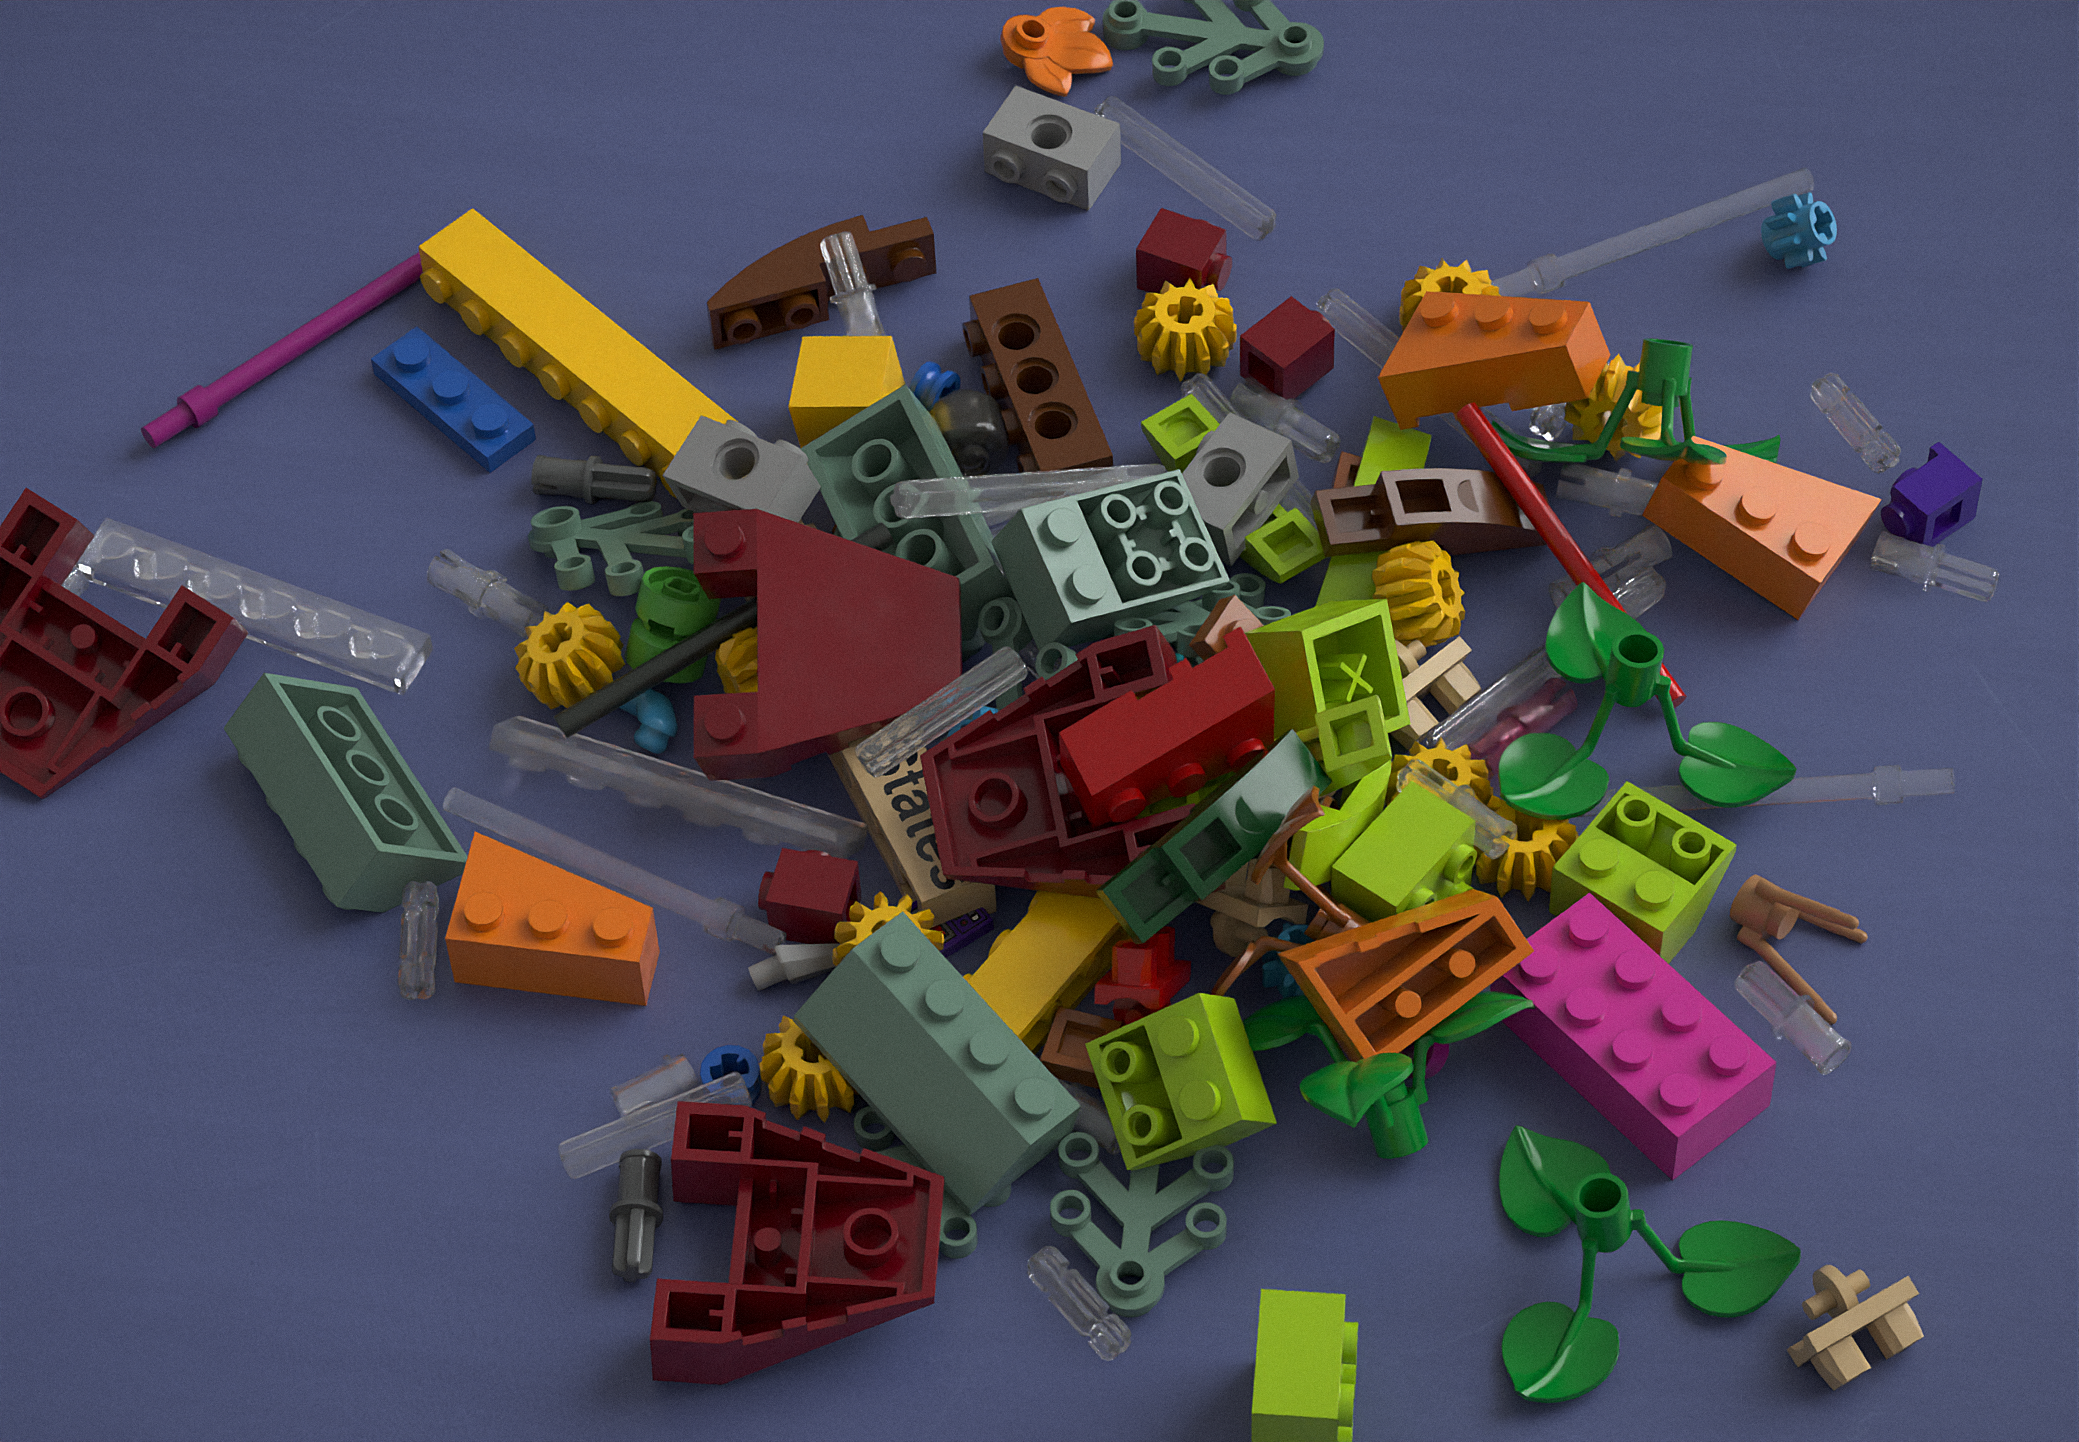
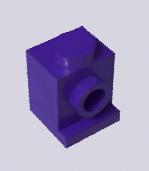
M1937 442L1930 447L1926 464L1918 469L1910 468L1896 479L1890 490L1891 501L1881 509L1882 522L1894 537L1904 539L1922 555L1976 518L1983 479L1942 443Z

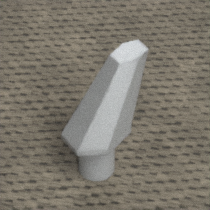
M840 943L777 945L774 947L777 955L749 966L748 969L758 991L787 978L794 985L809 978L833 971L836 968L832 960L833 949L839 946Z

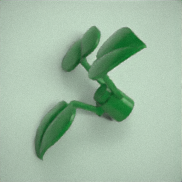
M1643 339L1639 372H1627L1626 386L1599 438L1594 443L1574 444L1524 437L1504 429L1495 420L1492 421V426L1514 456L1540 462H1586V460L1599 459L1603 456L1638 389L1642 391V403L1662 406L1661 440L1622 437L1620 443L1622 449L1655 460L1676 461L1684 459L1687 462L1701 465L1725 464L1727 457L1726 453L1722 450L1705 444H1696L1691 439L1693 436H1696L1690 395L1692 377H1689L1693 345L1674 340ZM1679 402L1684 442L1676 441L1673 436L1674 407H1678ZM1780 435L1762 441L1723 446L1777 464L1781 438Z
M1584 582L1580 583L1566 597L1553 616L1546 636L1545 653L1550 666L1556 673L1568 681L1586 684L1602 677L1605 680L1604 698L1583 745L1577 751L1567 739L1555 734L1530 733L1521 736L1505 749L1498 767L1500 798L1504 799L1506 804L1513 809L1535 818L1547 820H1564L1584 815L1601 802L1608 788L1609 776L1606 770L1587 758L1593 753L1615 702L1625 707H1638L1646 703L1654 695H1658L1673 750L1677 754L1685 756L1679 765V780L1699 800L1723 808H1737L1750 805L1791 782L1797 771L1793 763L1776 748L1754 734L1731 724L1722 722L1698 723L1690 730L1688 741L1686 742L1682 737L1669 692L1671 679L1660 675L1664 656L1662 642L1655 635L1647 632L1630 615L1604 601Z
M1481 991L1414 1041L1413 1062L1409 1056L1400 1053H1382L1358 1060L1357 1062L1348 1061L1330 1029L1322 1021L1305 994L1290 996L1272 1002L1258 1009L1242 1022L1252 1051L1282 1046L1298 1039L1305 1033L1319 1037L1333 1059L1334 1064L1315 1071L1301 1081L1299 1088L1303 1098L1319 1111L1351 1127H1356L1360 1119L1365 1115L1377 1156L1384 1159H1392L1415 1153L1429 1142L1418 1106L1429 1101L1425 1088L1426 1055L1429 1047L1435 1042L1448 1044L1471 1037L1514 1013L1526 1008L1535 1009L1533 1000H1528L1522 996L1496 991ZM1413 1072L1412 1086L1406 1087L1404 1080Z
M1519 1125L1513 1128L1502 1156L1499 1173L1501 1202L1509 1221L1524 1233L1536 1237L1554 1236L1563 1231L1572 1221L1577 1225V1232L1582 1241L1583 1251L1580 1295L1576 1311L1574 1312L1568 1306L1558 1302L1536 1303L1517 1313L1506 1327L1503 1335L1502 1356L1505 1368L1514 1385L1516 1394L1527 1401L1556 1403L1575 1399L1597 1388L1613 1371L1620 1352L1618 1331L1613 1324L1606 1320L1588 1317L1592 1307L1595 1261L1598 1252L1609 1253L1621 1248L1631 1236L1632 1230H1636L1669 1271L1676 1274H1684L1682 1292L1687 1302L1695 1309L1716 1317L1733 1318L1756 1311L1776 1294L1800 1263L1801 1249L1788 1239L1757 1226L1725 1220L1704 1222L1686 1230L1679 1241L1681 1259L1676 1258L1647 1224L1644 1211L1641 1209L1630 1210L1628 1190L1625 1183L1619 1177L1611 1174L1609 1165L1597 1152L1582 1144L1544 1136Z

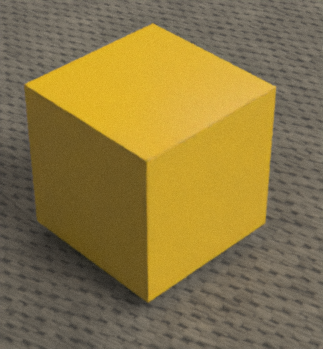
M892 336L802 337L788 406L801 448L905 385Z

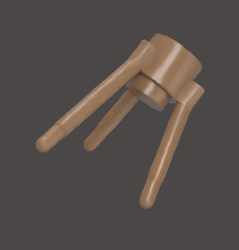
M1755 874L1751 876L1737 892L1730 908L1731 920L1742 926L1737 935V940L1755 950L1827 1024H1835L1837 1015L1766 939L1771 936L1779 940L1783 939L1791 931L1797 918L1861 944L1867 941V933L1857 928L1859 920L1852 915L1784 890L1760 875Z

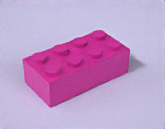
M1588 893L1527 938L1534 952L1490 984V991L1514 994L1525 997L1528 1000H1533L1535 1009H1523L1501 1021L1672 1181L1770 1106L1777 1062L1591 893Z

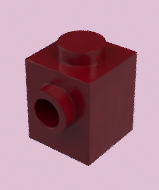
M1160 208L1136 248L1137 289L1149 293L1161 294L1165 281L1176 288L1184 287L1189 278H1191L1196 289L1200 290L1214 284L1215 290L1221 291L1226 285L1232 269V257L1226 255V229L1214 226L1205 220L1193 219L1164 208Z
M1292 296L1240 335V376L1284 408L1334 368L1335 328L1331 326L1327 318L1320 312L1309 310Z
M782 848L775 871H766L764 873L758 896V908L767 911L770 937L804 944L839 943L834 938L836 925L839 922H851L849 917L850 907L855 901L860 903L862 899L858 861L832 857L828 853L819 850L798 851Z

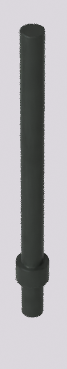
M883 522L850 540L879 551H883L895 544ZM757 596L555 715L554 719L566 739L720 648V644L731 639L733 634L748 627L754 628L757 626Z

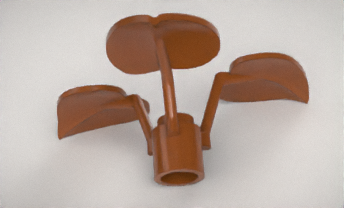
M1313 785L1293 804L1283 818L1279 829L1264 846L1255 864L1250 881L1258 885L1269 866L1273 863L1275 867L1320 907L1318 913L1304 932L1306 936L1317 941L1371 922L1343 903H1339L1320 884L1315 886L1289 862L1292 843L1287 850V840L1314 819L1324 816L1321 805L1339 810L1337 801L1329 795L1319 803L1318 795L1320 789ZM1265 935L1260 936L1256 941L1252 940L1225 969L1210 994L1223 996L1235 979L1269 951L1284 952L1302 946V944Z

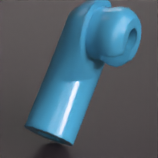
M649 689L619 707L636 716L638 721L641 722L640 727L634 734V741L638 746L660 754L666 750L670 736H676L678 726L673 704L661 693Z

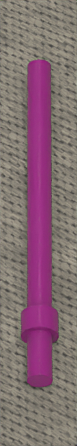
M419 252L205 388L197 385L179 396L175 407L141 428L146 442L152 448H156L189 426L199 428L218 415L217 408L418 281L423 273Z

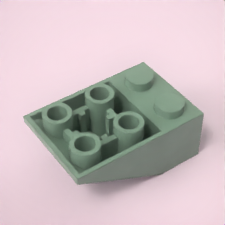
M1180 469L1021 508L991 541L1039 651L1045 645L1052 642L1071 647L1094 641L1113 633L1114 622L1129 617L1149 618L1223 587L1230 582Z

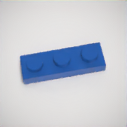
M417 326L371 358L373 373L376 377L489 473L536 440L534 424Z

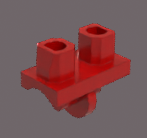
M1164 926L1143 944H1135L1130 938L1128 940H1120L1112 946V969L1095 984L1094 1004L1107 1005L1115 1000L1113 1007L1114 1020L1121 1021L1122 1027L1171 1006L1170 999L1190 981L1191 961L1174 959L1175 928Z

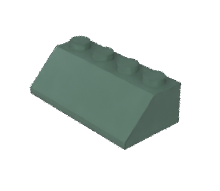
M906 384L800 448L809 459L807 464L821 486L820 492L842 538L852 540L883 522L895 544L882 552L959 578L961 582L962 632H972L978 628L979 613L988 602L1001 597H1009L1016 600L991 543L994 538L936 421Z
M263 673L226 723L224 730L236 747L239 760L251 771L265 793L268 806L279 815L293 837L296 850L308 861L322 883V890L325 896L336 907L345 910L358 909L384 913L463 874L468 856L358 688Z
M903 911L851 949L796 1012L793 1018L796 1025L924 1167L932 1173L944 1176V1189L969 1216L1059 1146L1060 1141L1066 1135L1072 1133L1081 1105Z

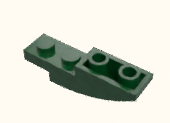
M1290 729L1189 810L1190 815L1099 887L1096 893L1135 944H1143L1193 902L1205 899L1257 855L1271 836L1279 829L1283 818L1293 804L1310 787L1314 785L1319 788L1320 795L1332 781L1295 731Z

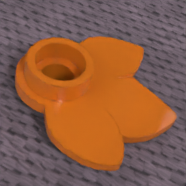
M1053 7L1046 9L1037 17L1017 15L1008 19L1001 31L1000 40L1006 59L1013 65L1025 69L1027 78L1034 85L1058 96H1067L1072 83V74L1110 71L1113 66V60L1107 46L1099 37L1091 33L1095 19L1088 13L1076 8Z

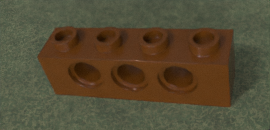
M1039 278L970 295V321L962 323L965 344L971 358L981 357L984 366L980 367V375L988 401L998 400L1002 410L998 411V419L1006 445H1016L1020 455L1016 457V462L1024 490L1026 492L1035 490L1041 504L1113 486V454Z

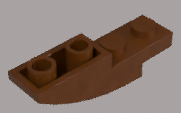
M860 215L802 235L769 252L725 283L707 301L710 335L714 350L736 344H745L762 337L793 329H803L812 324L828 321V301L852 297L866 291L901 282H910L920 277L936 274L934 232L928 218L924 217L869 231L864 216Z
M1453 468L1381 471L1375 484L1315 490L1310 502L1325 557L1388 551L1393 547L1407 543L1432 540L1441 548V551L1446 550L1450 556L1547 545L1496 473L1490 471ZM1532 481L1549 504L1544 485Z

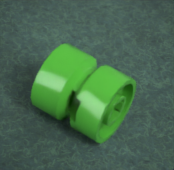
M665 566L645 571L635 606L638 618L634 619L631 625L624 654L627 664L635 669L717 620L722 598L708 599L692 570ZM708 655L663 682L687 683L702 678Z

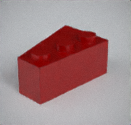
M1241 626L1223 636L1228 646L1226 649L1193 668L1186 658L1168 668L1173 680L1139 700L1135 693L1130 690L1059 732L1061 766L1093 828L1109 821L1124 822L1140 814L1146 806L1170 796L1181 798L1191 795L1201 789L1209 780L1231 771L1236 773L1274 742L1275 688Z

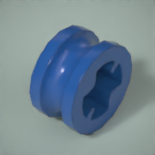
M928 361L916 372L909 385V389L934 418L936 423H939L949 414L959 394L961 380L958 373L950 370L942 374L939 364Z
M739 1045L721 1046L708 1053L702 1061L700 1078L702 1081V1092L707 1103L746 1105L748 1107L756 1103L761 1095L762 1081L757 1058L749 1049ZM738 1071V1085L732 1087L724 1086V1073Z

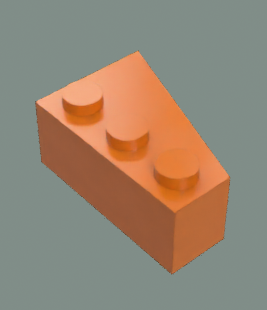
M476 831L474 832L445 937L454 982L647 1006L660 953L653 908Z

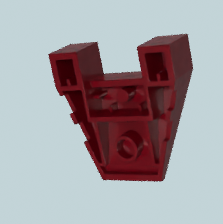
M25 488L0 525V772L38 797L45 799L212 687L249 632L234 617L181 585L146 639L67 590L62 584L95 536L79 520L30 489Z
M759 509L693 513L694 575L708 599L757 596L758 691L694 696V759L709 781L774 777L792 770L791 765L824 752L831 755L849 748L848 743L883 729L885 733H888L963 703L961 582L958 577Z
M1156 625L1092 643L1075 654L1078 660L1047 680L1041 676L1023 689L1026 694L995 714L990 710L920 755L942 873L946 879L1100 898L1096 893L1099 887L1191 814L1189 810L1196 805L1195 803L1138 819L1137 815L1124 822L1109 821L1093 828L1060 761L1059 732L1130 690L1135 693L1139 700L1173 680L1168 668L1177 663L1176 654ZM1226 883L1221 884L1212 893L1227 889Z
M677 1102L671 1153L673 1202L737 1206L728 1283L657 1279L650 1333L653 1381L723 1385L935 1303L944 1176L863 1148L860 1154L826 1142V1134L807 1127H803L802 1131L798 1132L766 1120L765 1112L746 1105Z

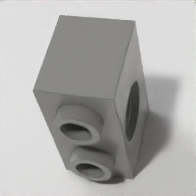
M1015 86L983 131L985 173L994 175L1004 182L1015 183L1048 195L1055 201L1066 202L1089 211L1121 164L1120 123Z
M1230 412L1215 431H1210L1203 437L1198 446L1196 456L1182 473L1221 562L1230 566L1233 565L1245 549L1244 537L1261 528L1299 478L1291 439Z
M702 415L662 475L681 505L694 512L759 509L797 523L821 487L807 465L809 461L807 455L797 446L784 440H777L773 444L758 438L753 431L737 421L727 420L725 424H722Z

